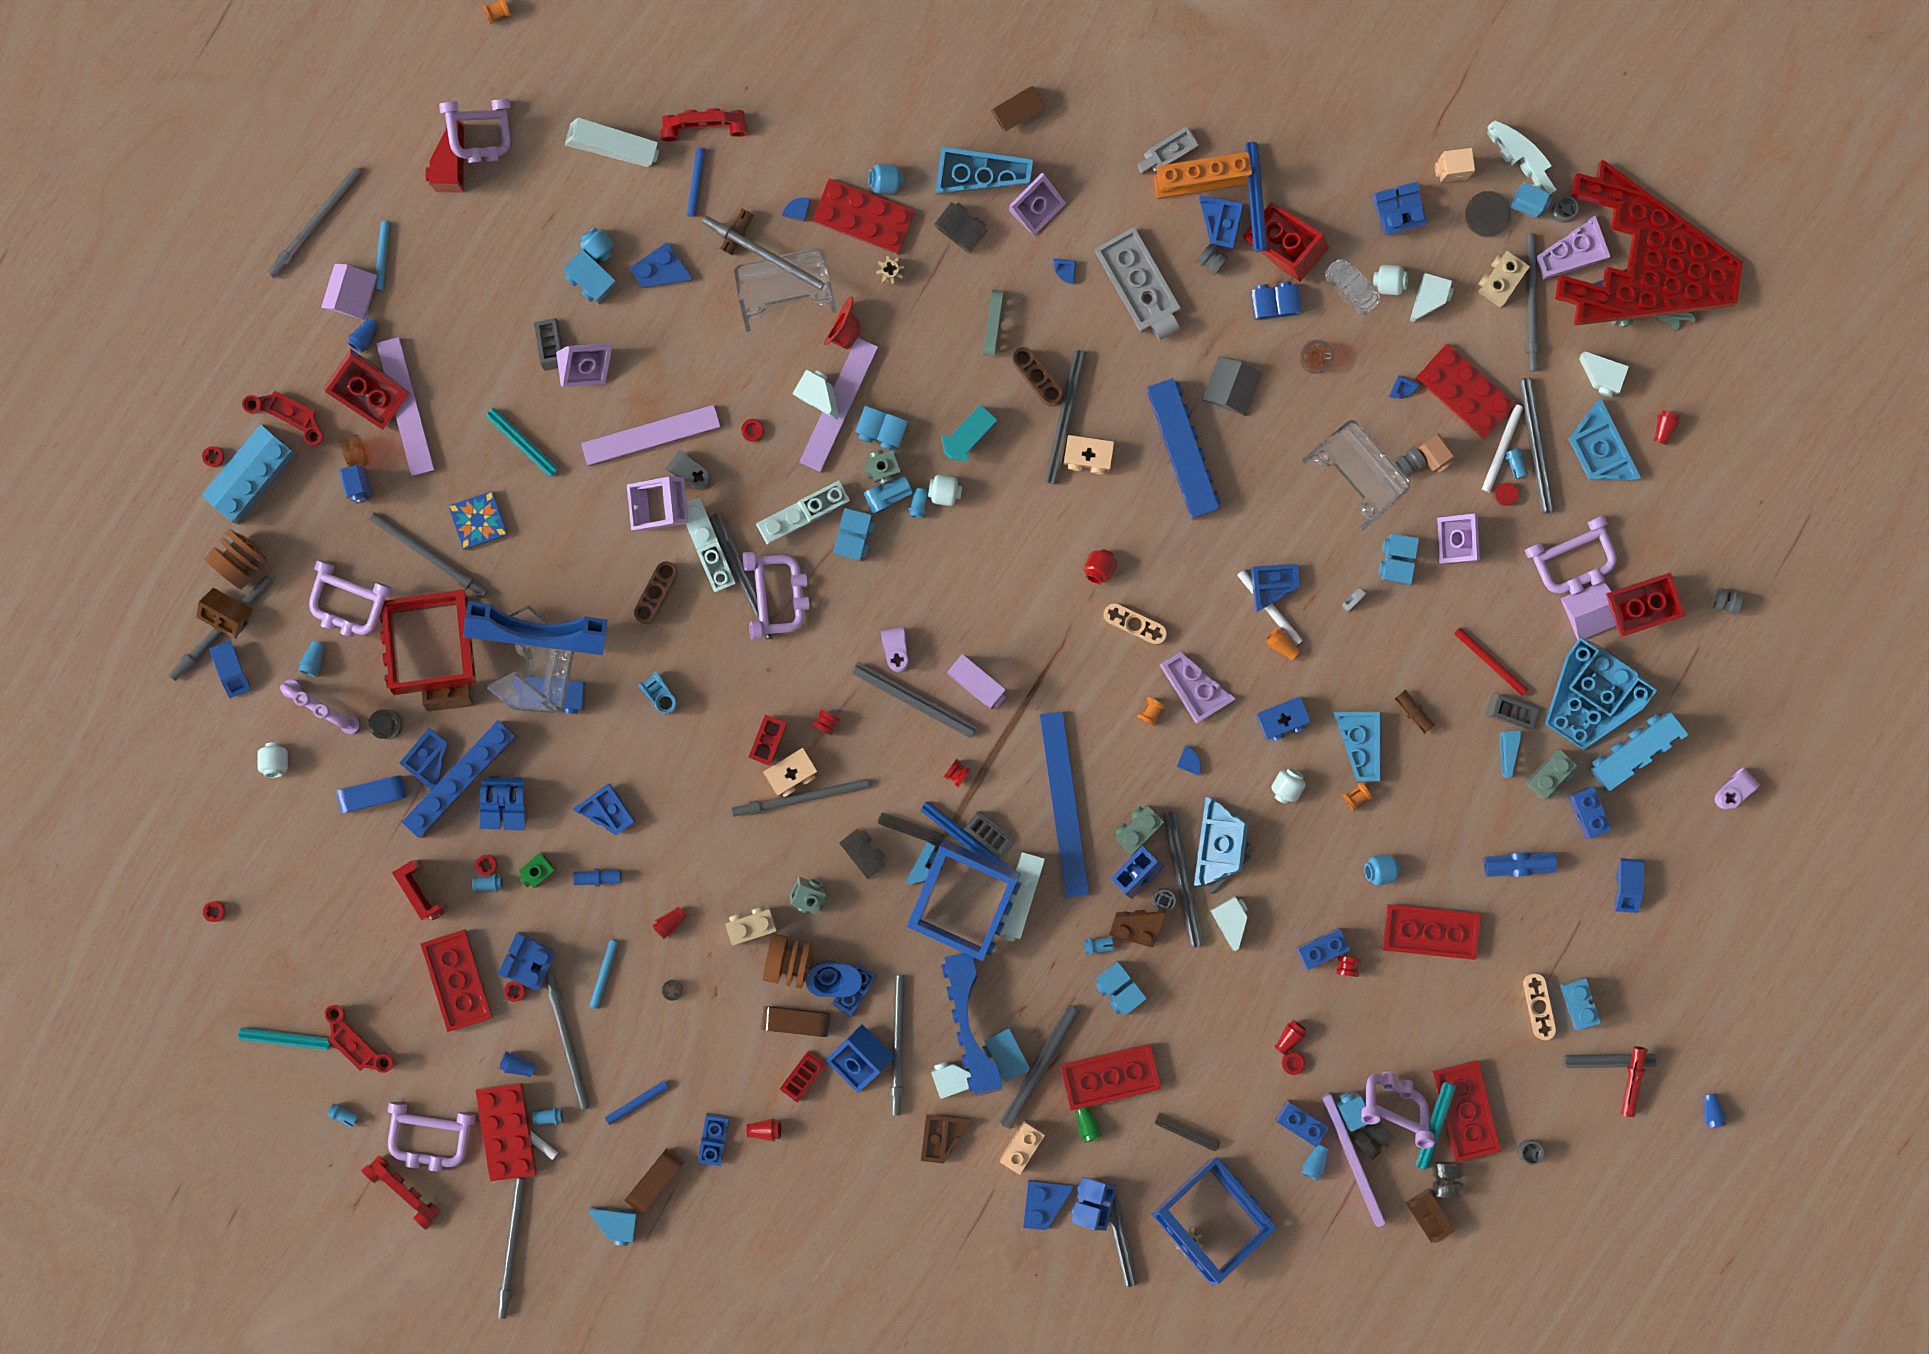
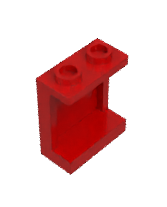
M411 860L393 871L392 874L421 920L428 919L429 921H434L445 914L443 910L448 906L446 903H441L432 908L412 876L424 867L420 860Z

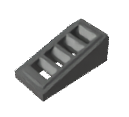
M557 318L535 322L534 327L540 364L545 371L558 368L556 352L563 349ZM553 328L554 330L552 332L541 334L542 330ZM555 337V340L543 342V340ZM556 347V350L545 352V349Z
M1492 694L1486 716L1533 730L1540 708L1500 694ZM1508 704H1510L1508 716H1505ZM1517 707H1519L1520 709L1517 719H1514ZM1526 710H1529L1527 720L1525 723L1523 722V718Z
M979 811L964 828L965 831L999 858L1014 841V839ZM980 820H983L984 823L975 833L972 829ZM989 825L991 827L984 838L980 837V834ZM995 831L999 833L991 844L987 842ZM1002 837H1004L1006 840L1000 846V848L996 850L994 846Z

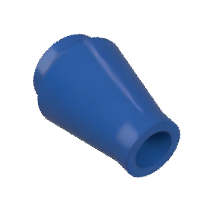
M367 317L348 336V345L360 353H363L365 349L368 350L379 325Z
M505 1051L499 1069L504 1070V1073L528 1077L532 1076L535 1064L513 1051L511 1053Z
M1717 1093L1703 1096L1704 1123H1707L1708 1129L1725 1126V1119L1727 1117L1719 1102Z

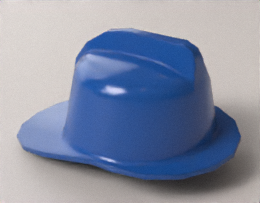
M829 960L821 961L811 968L806 977L808 990L820 997L852 996L861 988L862 983L861 974L856 968L848 964Z

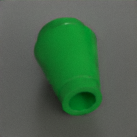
M1089 1107L1075 1111L1080 1138H1083L1084 1143L1102 1137L1100 1132L1102 1129L1089 1110Z

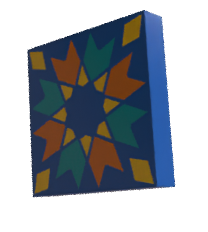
M493 491L449 505L463 550L507 536Z

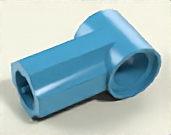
M903 476L884 486H876L863 494L872 513L877 514L891 507V504L912 495L913 492L906 477Z

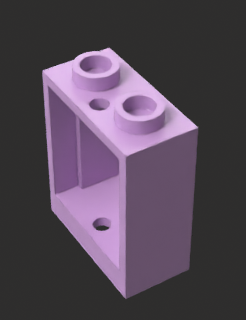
M664 477L627 485L631 531H648L688 523L684 477ZM663 487L666 520L650 522L647 490Z
M963 654L947 672L950 677L989 709L993 705L997 708L1006 698L1003 695L1005 689Z

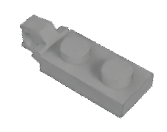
M1188 126L1148 149V152L1144 154L1146 159L1137 164V168L1141 175L1150 169L1156 172L1158 166L1175 162L1199 147V144Z

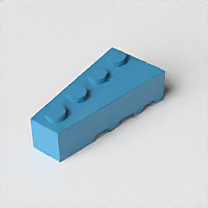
M941 147L935 193L944 194L1028 185L1031 181L1033 159Z
M1672 713L1654 714L1647 719L1648 725L1642 729L1637 727L1628 734L1630 738L1624 743L1619 741L1610 748L1611 753L1605 757L1602 754L1591 762L1593 766L1589 771L1605 791H1611L1635 774L1636 768L1640 769L1654 759L1653 755H1659L1672 747L1673 740L1677 738L1682 740L1688 735Z

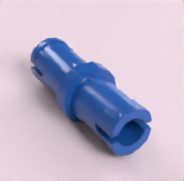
M594 868V871L573 872L574 886L595 885V887H600L601 884L621 883V870H600L599 868Z

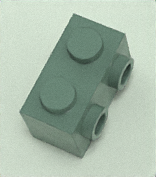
M1555 750L1524 784L1540 799H1546L1547 797L1551 799L1560 790L1557 786L1563 780L1567 782L1575 774L1573 769L1577 765L1563 751Z
M1139 806L1132 813L1131 817L1133 819L1128 825L1123 823L1115 831L1117 836L1114 840L1130 855L1164 823L1148 806L1144 808Z

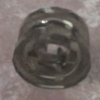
M668 980L662 987V994L667 1000H677L683 994V985L677 980ZM671 983L676 984V989L679 990L678 995L674 994V997L669 996V991L666 990L668 985L669 987L672 986Z

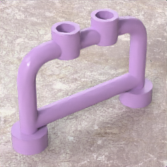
M510 99L491 101L493 110L458 112L457 101L440 103V113H445L449 143L454 154L460 158H467L468 163L482 162L481 157L485 158V162L498 161V156L506 154L511 145L507 109H511ZM499 119L502 140L499 147L461 148L456 121Z
M1605 515L1587 522L1591 531L1546 551L1542 543L1525 549L1527 557H1533L1543 583L1548 590L1559 594L1570 591L1572 595L1584 590L1583 584L1591 581V584L1595 585L1604 581V575L1614 569L1617 556L1604 525L1608 524ZM1596 538L1600 539L1608 558L1604 566L1562 584L1553 582L1545 564L1546 560Z
M744 552V570H755L759 621H750L749 624L751 640L761 639L762 634L787 633L799 629L804 622V610H809L808 596L803 597L802 588L807 587L806 574H801L799 563L790 555L755 556L754 552ZM787 564L790 566L792 574L791 585L794 595L793 607L795 611V620L793 622L769 625L763 565Z
M317 560L314 569L318 571L309 600V608L313 616L322 620L321 626L328 629H334L335 626L341 628L340 633L349 637H354V633L365 635L372 632L377 625L385 597H391L393 587L375 582L372 591L333 576L332 573L335 565ZM325 582L374 601L366 625H358L356 622L340 618L333 613L322 611L319 608L318 602Z
M290 679L281 684L280 690L286 697L294 699L296 705L309 708L316 717L327 719L341 727L342 731L347 734H355L359 731L361 723L357 717H345L302 691L301 684L298 681Z
M1390 1071L1384 1072L1382 1075H1371L1366 1083V1107L1361 1110L1362 1122L1376 1124L1380 1121V1117L1415 1132V1144L1417 1147L1424 1149L1433 1147L1434 1134L1429 1132V1105L1426 1098L1420 1092L1414 1090L1413 1081L1402 1080L1400 1083L1396 1082V1074ZM1376 1083L1381 1084L1382 1089L1386 1091L1394 1090L1400 1093L1401 1098L1415 1100L1420 1108V1124L1376 1105Z
M389 1102L388 1112L392 1113L388 1149L396 1159L406 1161V1167L419 1168L420 1163L429 1164L428 1170L441 1172L443 1167H455L464 1160L470 1125H475L476 1114L458 1112L456 1122L406 1114L407 1104ZM400 1123L460 1131L456 1155L453 1158H446L440 1155H425L419 1152L401 1151L397 1147Z

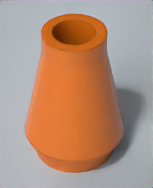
M1276 627L1265 640L1268 643V647L1290 660H1293L1300 652L1284 629L1280 630Z

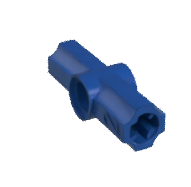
M1521 852L1509 853L1506 856L1484 857L1486 877L1506 875L1518 877L1530 876L1533 873L1556 872L1557 867L1555 852L1533 854Z

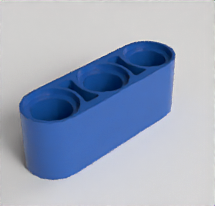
M401 775L336 791L341 814L406 798Z

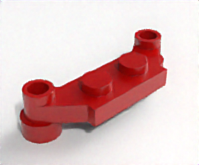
M710 108L705 112L685 110L684 113H678L677 116L664 115L662 116V129L660 130L661 140L665 142L679 140L680 129L729 126V134L732 137L748 135V128L745 123L744 111L733 110L725 112V110H720L719 108Z
M275 390L271 395L261 397L248 395L243 399L242 407L247 413L258 414L260 412H267L303 431V438L307 444L318 446L323 443L324 436L315 419L317 412ZM256 402V403H257L256 408H255V409H252V408H251L252 404ZM318 434V439L313 441V436Z
M335 1004L326 1008L324 1016L330 1025V1036L327 1039L359 1071L369 1068L386 1073L393 1068L394 1059L391 1055L378 1054L345 1022V1011L340 1005ZM334 1010H338V1018L334 1016ZM383 1059L388 1060V1066L383 1065Z
M378 1155L361 1172L373 1183H376L381 1178L414 1210L418 1211L413 1219L423 1229L427 1230L433 1224L432 1220L440 1212L439 1208L432 1202L428 1205L420 1199L422 1195L414 1187L410 1189L403 1184L405 1179L396 1171L391 1173L386 1168L389 1163Z

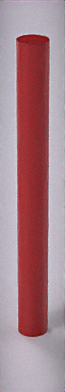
M1460 627L1455 631L1454 635L1519 694L1523 696L1528 691L1526 686Z

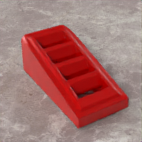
M807 1051L779 1089L798 1103L826 1064ZM807 1059L818 1067L816 1071L805 1064ZM800 1068H804L812 1075V1077L808 1078L806 1075L799 1071ZM794 1076L800 1077L806 1082V1085L800 1084L794 1079ZM792 1083L801 1090L800 1093H796L788 1084Z

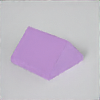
M1041 173L1009 205V212L1032 235H1035L1066 202L1047 177Z
M334 264L321 308L365 320L378 276L350 265Z
M612 344L567 346L556 352L561 386L605 384Z
M1478 514L1437 518L1439 564L1479 561Z
M1604 581L1561 598L1577 640L1580 637L1587 638L1616 626L1606 593L1611 591Z

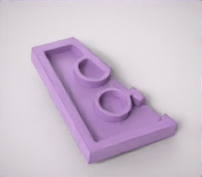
M1595 215L1581 227L1573 230L1564 239L1559 240L1539 254L1536 260L1544 280L1610 259V254Z
M1181 652L1160 664L1195 723L1200 722L1235 700L1231 694L1225 692L1217 682L1211 680Z

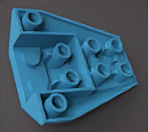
M1580 637L1566 655L1545 725L1584 750L1641 711L1656 693L1657 689L1637 670L1608 650Z

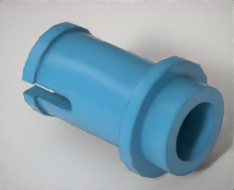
M1519 448L1506 452L1507 457H1505L1506 460H1509L1514 479L1528 474L1521 455L1523 451L1520 452Z
M914 488L911 508H908L909 516L923 518V515L926 514L924 509L928 490Z
M493 874L491 877H473V891L494 890V892H498V890L503 888L502 877L497 876V874Z
M1111 936L1098 939L1088 937V940L1083 941L1085 954H1090V956L1097 952L1113 951Z
M333 1103L327 1116L331 1117L330 1120L335 1119L352 1128L358 1114L341 1107L340 1103Z
M553 1107V1110L533 1111V1124L537 1126L554 1123L556 1126L562 1123V1109Z

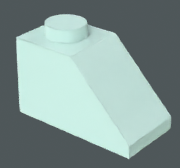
M1425 273L1420 282L1410 321L1415 322L1442 307L1446 301L1450 302L1454 288L1450 287L1452 281Z
M1586 351L1583 352L1579 360L1593 388L1598 389L1599 394L1607 397L1620 393L1629 366Z
M806 370L793 394L800 400L838 419L839 411L834 389L826 381L828 377L817 370L814 374Z
M1234 896L1214 907L1210 912L1232 950L1236 951L1240 946L1247 920L1245 912L1248 909L1242 899L1237 900Z
M947 1061L934 1065L935 1070H932L931 1074L940 1099L969 1089L967 1078L971 1077L969 1070L954 1063L948 1065Z

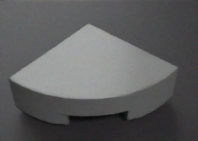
M1360 588L1356 589L1342 603V607L1348 612L1366 593Z

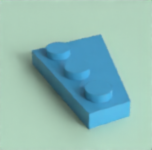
M1334 712L1356 781H1380V712Z

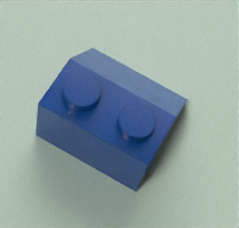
M861 1024L826 1061L858 1093L890 1063L894 1056Z

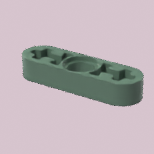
M992 289L983 349V355L994 357L1003 298V291Z

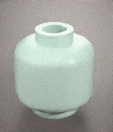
M1382 265L1379 272L1374 273L1373 285L1378 286L1380 294L1400 295L1403 290L1407 289L1408 272L1404 271L1400 265Z
M938 474L934 479H930L928 497H931L934 504L952 506L956 499L960 500L962 486L958 485L956 477Z
M266 743L265 747L258 750V771L264 774V777L278 778L288 770V751L284 747H280L279 743Z
M1291 768L1281 770L1271 787L1272 791L1276 794L1275 799L1284 804H1287L1288 801H1298L1306 787V783L1303 780L1304 776Z

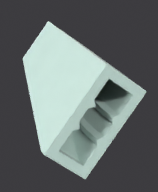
M577 118L570 123L565 146L645 167L652 165V162L655 163L659 154V149H656L658 142L582 118Z
M1021 852L1016 871L1021 873L1018 882L1022 884L1018 894H1013L1010 899L1013 906L1009 915L1004 914L1001 922H1004L1005 925L1001 932V938L1013 942L1015 938H1021L1045 860L1044 858Z

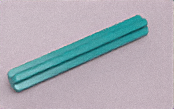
M495 408L487 412L486 417L549 477L557 473L558 468Z
M244 1027L240 1028L238 1032V1039L243 1041L329 1050L331 1044L327 1039L328 1037Z
M1450 1082L1443 1083L1429 1123V1132L1434 1134V1146L1426 1149L1421 1148L1416 1161V1167L1423 1170L1429 1168L1456 1086Z

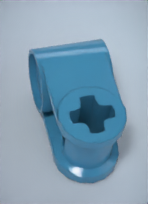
M656 670L645 682L637 684L661 713L670 715L677 710L678 701ZM669 697L672 699V707L664 710L661 707V702L664 698Z

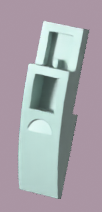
M1493 121L1487 127L1489 130L1488 135L1492 142H1497L1502 149L1500 153L1506 162H1510L1512 166L1520 161L1523 173L1527 177H1531L1534 182L1533 186L1550 192L1549 196H1551L1556 191V188L1545 173L1552 166L1546 157L1522 134L1505 124Z
M838 480L758 522L756 526L768 545L849 502L850 499Z
M700 497L686 502L688 523L686 526L713 591L717 592L736 584Z

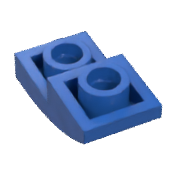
M857 964L855 968L861 974V988L852 996L836 997L831 1004L849 1017L852 1016L877 975L860 964Z
M706 1113L698 1163L721 1166L729 1116Z

